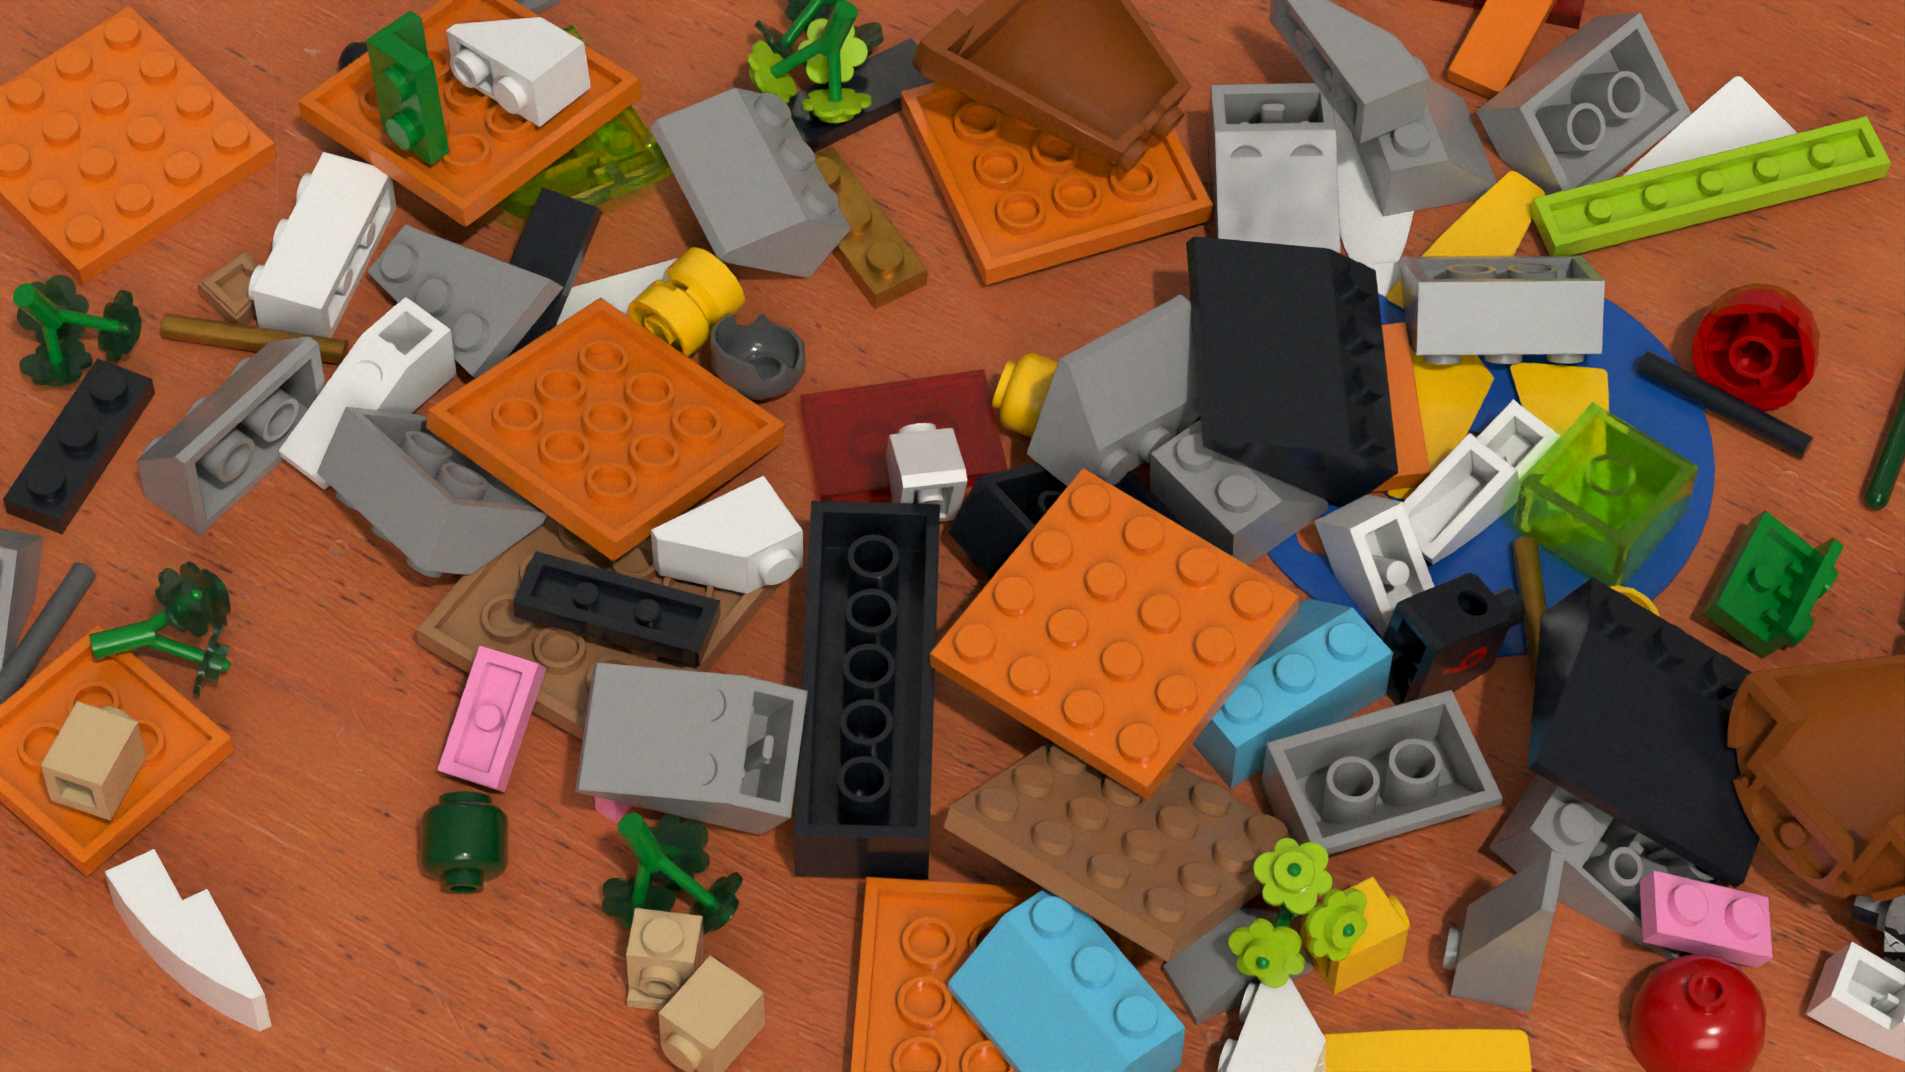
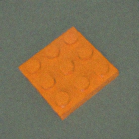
M99 625L89 631L0 705V802L86 877L234 752L233 741L230 735L130 651L96 660L89 634L105 631ZM77 701L99 709L103 706L115 707L127 713L133 720L138 721L146 758L111 821L50 800L41 764Z

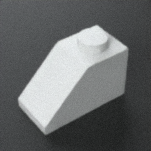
M916 423L902 427L898 431L899 434L889 435L886 460L892 503L940 504V521L955 520L962 507L967 485V474L953 428L936 429V425L931 423Z
M764 475L651 529L653 566L661 576L749 594L767 584L776 585L791 577L796 570L803 567V530Z
M1367 494L1314 521L1337 581L1382 638L1398 602L1434 587L1402 501Z

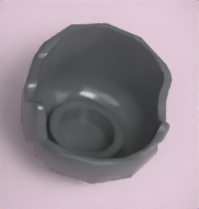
M729 313L723 316L711 328V365L716 377L748 399H767L788 392L800 381L805 373L806 366L805 344L791 328L771 323L766 315H759L749 325H739L736 323L735 317Z

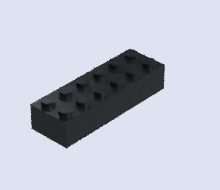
M811 501L802 690L808 692L797 767L794 825L795 876L928 880L935 669L930 665L929 654L936 646L940 504Z

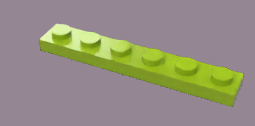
M1865 116L1533 198L1530 214L1549 255L1571 256L1884 178L1887 176L1891 162L1868 117Z

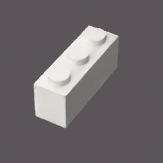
M326 152L322 153L313 173H305L297 190L296 206L289 219L283 218L278 223L273 237V250L266 264H259L251 276L248 296L250 300L254 301L258 327L332 338L396 210L393 179L374 165Z

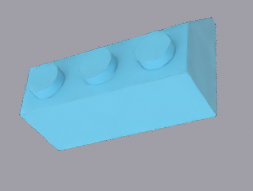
M1306 599L1299 604L1297 612L1196 738L1193 745L1232 789L1263 770L1266 743L1341 722L1386 695L1393 652L1353 607Z
M1043 889L1004 914L948 982L949 992L1015 1072H1173L1181 1067L1186 1027L1090 915L1047 889Z

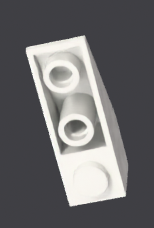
M407 297L403 298L359 337L279 449L280 457L325 490L330 485L317 471L345 408L353 407L412 414L456 375L451 329Z

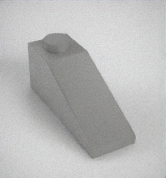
M1271 0L1269 21L1360 144L1423 118L1426 92L1430 87L1429 74L1422 60L1417 56H1411L1397 36L1329 0Z
M1550 851L1468 905L1463 931L1453 928L1449 929L1442 968L1455 970L1450 996L1525 1012L1531 1011L1555 914L1566 853Z

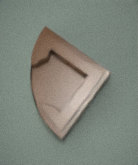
M244 251L198 283L200 297L229 323L248 325L256 315L254 301L250 300L248 296L250 279L257 267L252 256L247 251Z

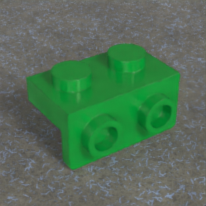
M409 11L366 39L383 131L390 136L400 149L410 150L432 165L449 153V146L434 62L428 57L422 18L413 11Z
M1765 510L1751 519L1703 613L1761 658L1766 657L1785 645L1790 648L1795 647L1805 638L1814 624L1815 619L1810 613L1817 599L1821 598L1830 589L1838 576V570L1834 565L1844 545L1832 537L1813 548Z

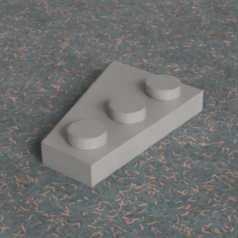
M406 224L367 271L398 303L407 297L451 329L454 358L475 378L508 357L563 289V286L551 279Z

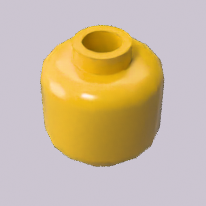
M1036 353L1023 355L1017 363L1010 360L1007 361L991 406L1000 410L999 419L1004 428L1032 438L1058 361Z

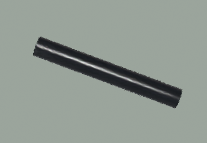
M1650 351L1644 354L1636 372L1800 459L1804 458L1813 442L1814 437Z

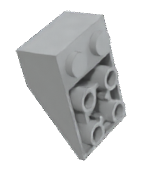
M1316 83L1211 85L1206 132L1216 238L1329 248L1341 254L1335 112L1333 106Z
M597 662L593 667L575 792L762 835L791 818L808 691L743 675Z
M1536 774L1489 846L1517 873L1550 851L1566 853L1557 901L1667 960L1677 958L1681 951L1643 942L1639 881L1652 871H1659L1722 886L1724 883L1721 879Z

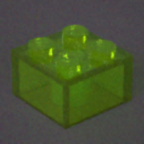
M1592 402L1522 481L1512 527L1526 536L1536 538L1539 544L1605 585L1624 586L1688 511L1699 466Z

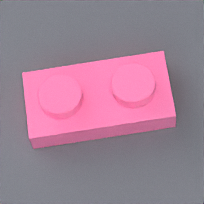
M479 645L437 771L505 793L547 668L538 663Z
M1652 871L1639 881L1642 938L1644 943L1693 954L1717 956L1728 962L1759 968L1773 958L1768 897L1659 871Z

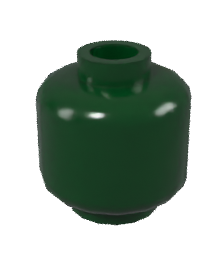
M461 791L445 793L439 796L438 804L428 808L421 820V869L428 876L443 881L444 891L455 894L482 892L485 881H490L503 874L508 863L507 815L499 807L492 805V798L483 793Z

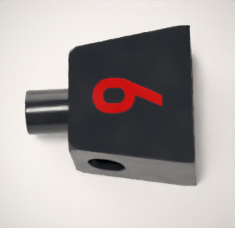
M1467 573L1398 602L1382 639L1393 652L1386 691L1387 695L1396 705H1400L1449 690L1455 692L1486 673L1493 666L1509 628L1522 622L1525 618L1524 605L1518 594L1509 587H1503L1492 593L1478 575Z

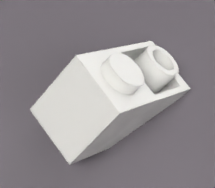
M542 17L454 24L446 30L451 55L450 67L454 76L466 87H474L496 100L509 113H517L539 127L591 88L584 42Z
M1289 978L1284 986L1279 988L1269 987L1262 982L1260 984L1250 982L1245 991L1239 1014V1020L1244 1022L1243 1029L1238 1041L1230 1038L1226 1041L1220 1056L1217 1072H1326V1039L1291 978Z

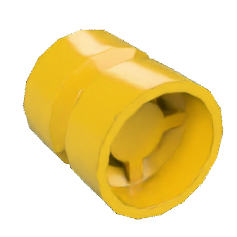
M692 247L686 250L664 271L663 281L656 280L652 282L629 303L628 315L631 319L690 358L709 340L711 328L723 316L729 313L735 316L744 307L745 296L737 278L723 262L704 249Z

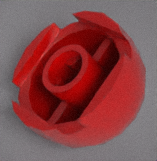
M1749 284L1728 290L1709 306L1693 337L1692 362L1700 378L1763 411L1783 407L1795 400L1797 393L1804 389L1807 384L1809 385L1818 365L1820 332L1812 312L1795 294L1777 285Z
M1704 954L1672 958L1652 970L1635 995L1631 1005L1627 1037L1635 1059L1646 1072H1751L1764 1046L1766 1008L1759 989L1739 967L1723 958Z

